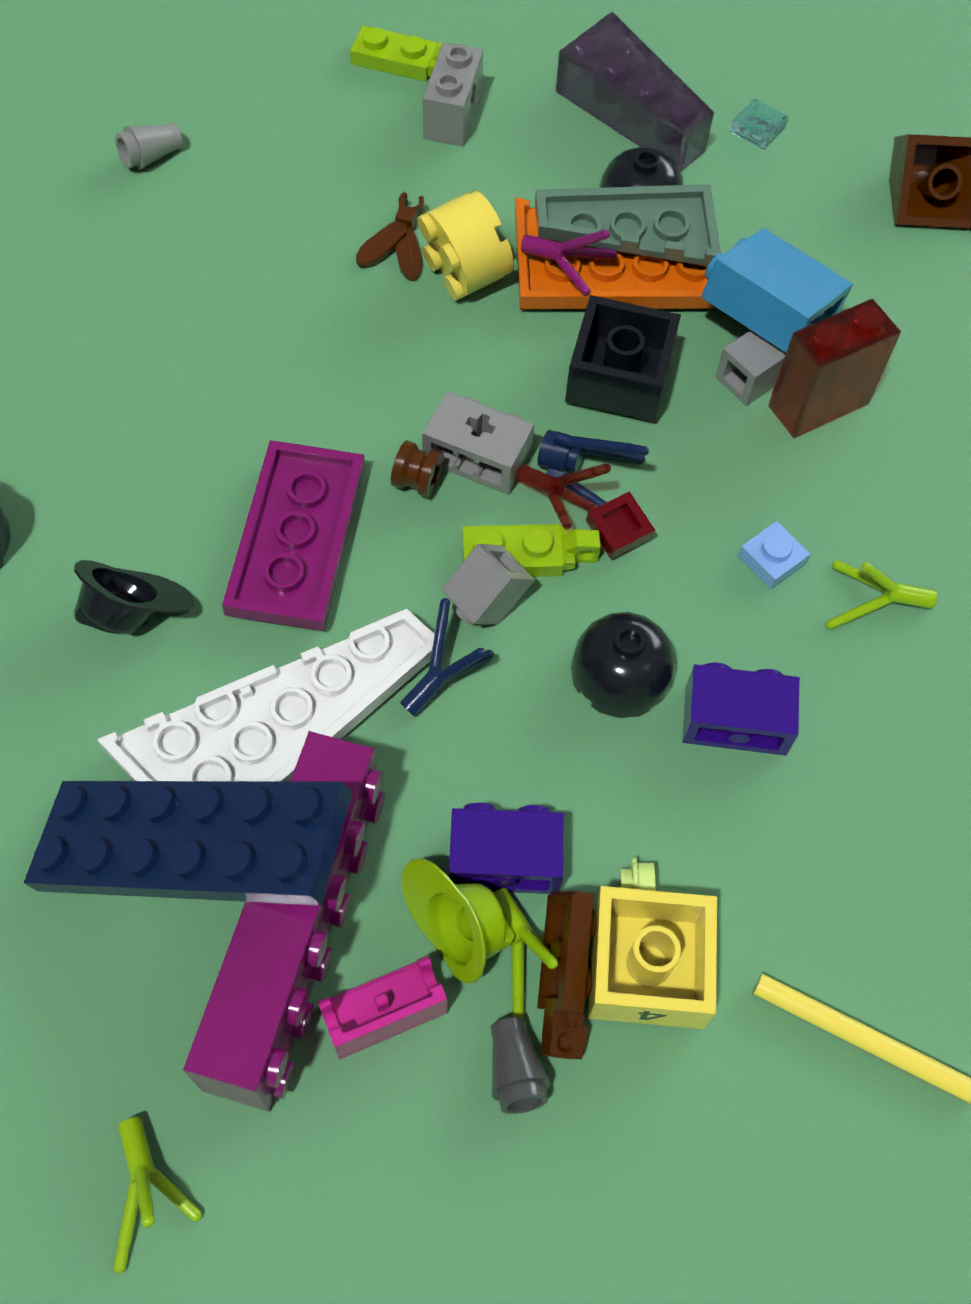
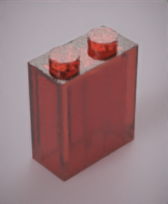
M872 298L794 332L768 404L769 408L791 436L797 438L868 405L901 331Z

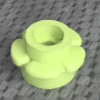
M637 857L632 858L631 869H620L621 888L656 891L654 863H637Z

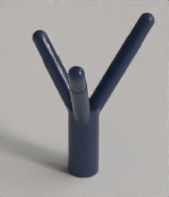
M443 598L440 601L429 671L400 702L414 717L449 680L494 657L492 650L485 651L483 648H478L440 671L450 609V600L448 598Z

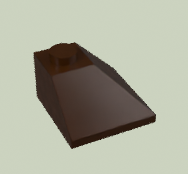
M915 134L895 137L889 176L894 224L971 228V137Z

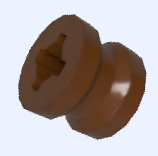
M408 440L404 441L393 464L391 485L400 489L409 486L415 488L419 495L430 498L437 487L442 473L444 453L435 449L426 452L420 450L416 443Z

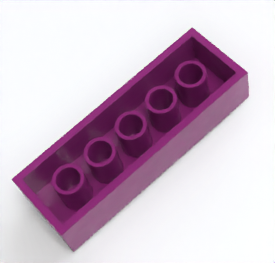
M312 731L308 732L290 782H342L352 791L323 904L245 902L183 1071L202 1092L268 1112L271 1111L275 1097L281 1099L285 1097L294 1072L295 1063L288 1061L295 1037L303 1040L312 1020L314 1004L308 1003L314 981H324L331 963L333 948L326 947L333 926L341 928L347 916L351 894L345 893L349 877L351 873L359 875L363 868L368 850V842L363 841L364 833L368 822L374 824L378 822L383 808L385 792L380 791L383 771H379L376 768L374 748Z

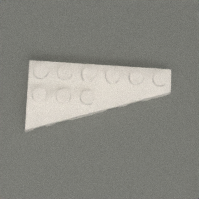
M405 609L350 632V636L346 640L320 650L319 646L300 653L301 659L275 669L274 665L196 697V701L192 705L164 716L163 712L144 719L145 724L118 736L116 732L97 739L101 748L133 781L290 782L308 732L312 731L337 739L343 738L430 662L434 633L408 609Z

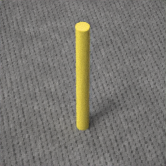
M763 973L759 977L753 995L971 1104L970 1077Z

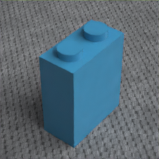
M762 228L747 239L741 238L732 249L724 254L718 253L711 260L705 271V278L708 281L701 298L792 356L835 322L853 283L767 229Z

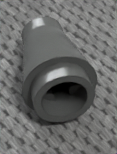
M510 1017L493 1023L490 1027L493 1038L492 1098L499 1101L501 1111L507 1114L525 1113L542 1107L548 1102L546 1090L550 1087L551 1083L527 1033L525 1020L520 1017Z

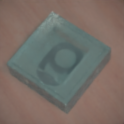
M754 98L733 119L730 132L765 150L786 128L789 116Z

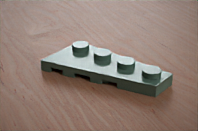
M710 184L536 190L537 231L540 238L565 242L591 233L608 230L610 232L608 239L586 246L708 266L711 260L718 253H721Z

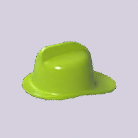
M423 858L410 860L403 868L401 879L403 897L411 916L440 952L454 976L463 983H475L483 974L486 960L509 947L515 939L514 932L503 915L498 899L484 885L454 884L438 866Z

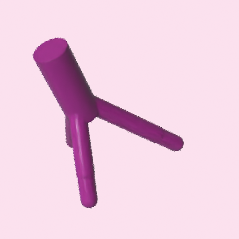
M608 230L591 233L562 243L525 234L521 242L522 252L555 260L583 295H588L590 288L568 262L566 256L614 259L617 256L615 250L583 247L608 239L610 237Z

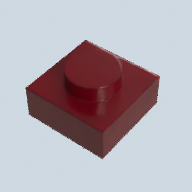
M630 491L589 511L585 520L591 530H599L600 544L610 559L652 539L655 533L654 527Z

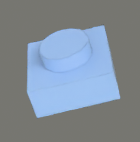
M778 521L743 544L738 553V557L770 589H773L805 566L811 555Z

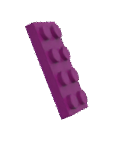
M273 440L269 441L222 603L225 616L318 631L325 630L365 469L364 454Z

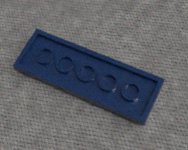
M62 781L23 883L38 892L322 905L352 791L342 782Z

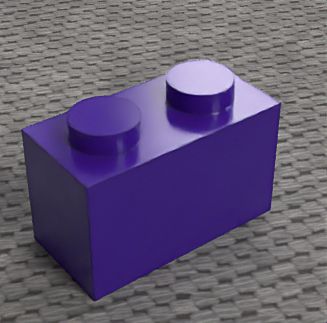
M716 662L704 665L694 664L685 690L682 743L787 756L799 734L800 677L783 675L780 671L774 669H760L754 672L731 669L726 664Z
M470 803L465 805L463 809L452 808L449 858L450 880L454 884H481L492 892L502 888H507L511 893L550 894V892H560L563 880L564 813L551 812L549 808L541 805L522 806L518 811L496 810L493 805L487 803Z

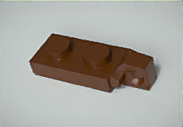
M580 891L550 892V895L547 897L543 945L558 960V966L555 969H550L541 961L537 1008L544 1009L541 1055L562 1059L583 1058L588 1029L583 1024L585 1018L583 1015L584 1003L590 993L592 982L591 972L588 968L590 940L595 934L597 923L596 913L593 909L594 893Z

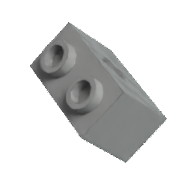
M443 43L423 96V139L458 146L464 145L482 93L483 50L460 44Z
M447 391L422 433V448L426 452L435 449L444 453L443 470L509 495L532 453L534 424L524 421L515 414H506L482 405L473 398L461 397Z

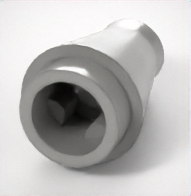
M175 123L125 126L123 132L115 135V144L122 163L127 168L136 167L138 170L183 147L182 135Z

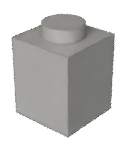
M750 330L723 348L715 378L745 406H748L786 380L794 354L792 356L788 355Z
M477 544L441 590L452 600V609L465 622L472 625L499 624L535 579L503 546Z

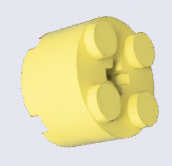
M479 191L462 194L417 217L419 228L428 242V245L422 247L424 258L433 272L440 269L444 274L443 281L446 290L454 301L488 286L513 271L514 260L509 241L506 239L500 242L495 229L502 225L492 205Z

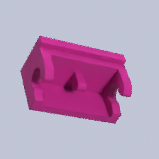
M428 955L417 959L416 962L339 995L317 1001L339 1060L447 1014V997L442 985H438L435 979L432 963Z

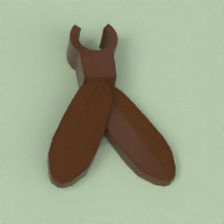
M403 192L398 198L399 208L395 222L377 232L359 248L356 255V263L360 267L375 265L396 248L401 274L409 281H416L422 271V260L414 229L417 224V217L425 213L423 195L419 197L418 205L408 207L407 193Z

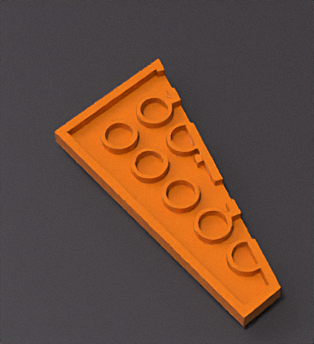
M515 197L519 309H586L590 295L653 309H718L701 298L708 281L705 278V271L708 266L616 251L617 256L614 259L566 256L568 262L590 288V293L583 295L555 260L521 251V242L525 234L538 237L535 208L530 207V200ZM583 246L585 248H596L590 246Z

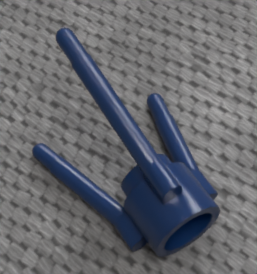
M548 430L540 445L537 465L548 469L546 480L563 485L587 502L599 507L607 502L567 476L566 473L568 471L575 473L578 471L584 454L642 464L645 462V456L649 453V448L631 443L571 436L558 431Z

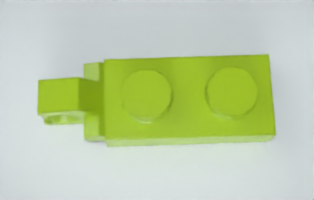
M362 25L350 49V62L355 66L427 82L428 77L432 75L443 43L422 39L418 36L391 32L378 27Z
M560 524L462 526L463 562L477 544L503 546L532 577L562 576L564 570L575 569L576 563H598L601 550L599 530H573L570 525L560 526Z

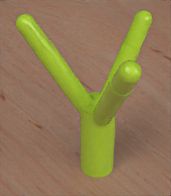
M835 560L832 563L833 569L883 591V595L829 619L826 622V627L834 629L893 602L933 609L937 602V591L896 583L869 562L862 563L860 570Z
M502 888L493 894L498 899L503 915L513 930L515 937L512 942L513 1017L524 1019V944L550 969H555L558 966V960L543 945L544 937L532 929L508 889Z
M131 1117L118 1124L130 1174V1182L113 1266L114 1272L117 1274H121L126 1270L138 1206L141 1222L144 1227L149 1228L155 1222L150 1183L193 1222H197L202 1218L201 1210L154 1167L141 1117Z

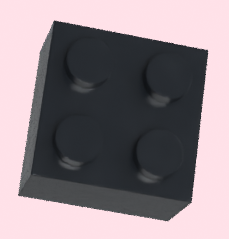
M590 295L569 366L565 402L655 422L681 314Z

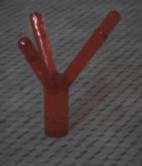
M605 463L555 478L528 465H523L518 470L516 479L519 483L547 495L562 527L568 530L571 528L572 523L560 497L588 512L599 506L566 489L565 486L607 474L611 471V466Z

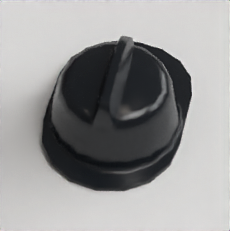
M80 560L74 565V572L82 581L74 610V617L81 624L107 633L131 634L144 626L155 612L178 614L189 611L195 605L193 595L186 588L162 576L114 568L91 560Z

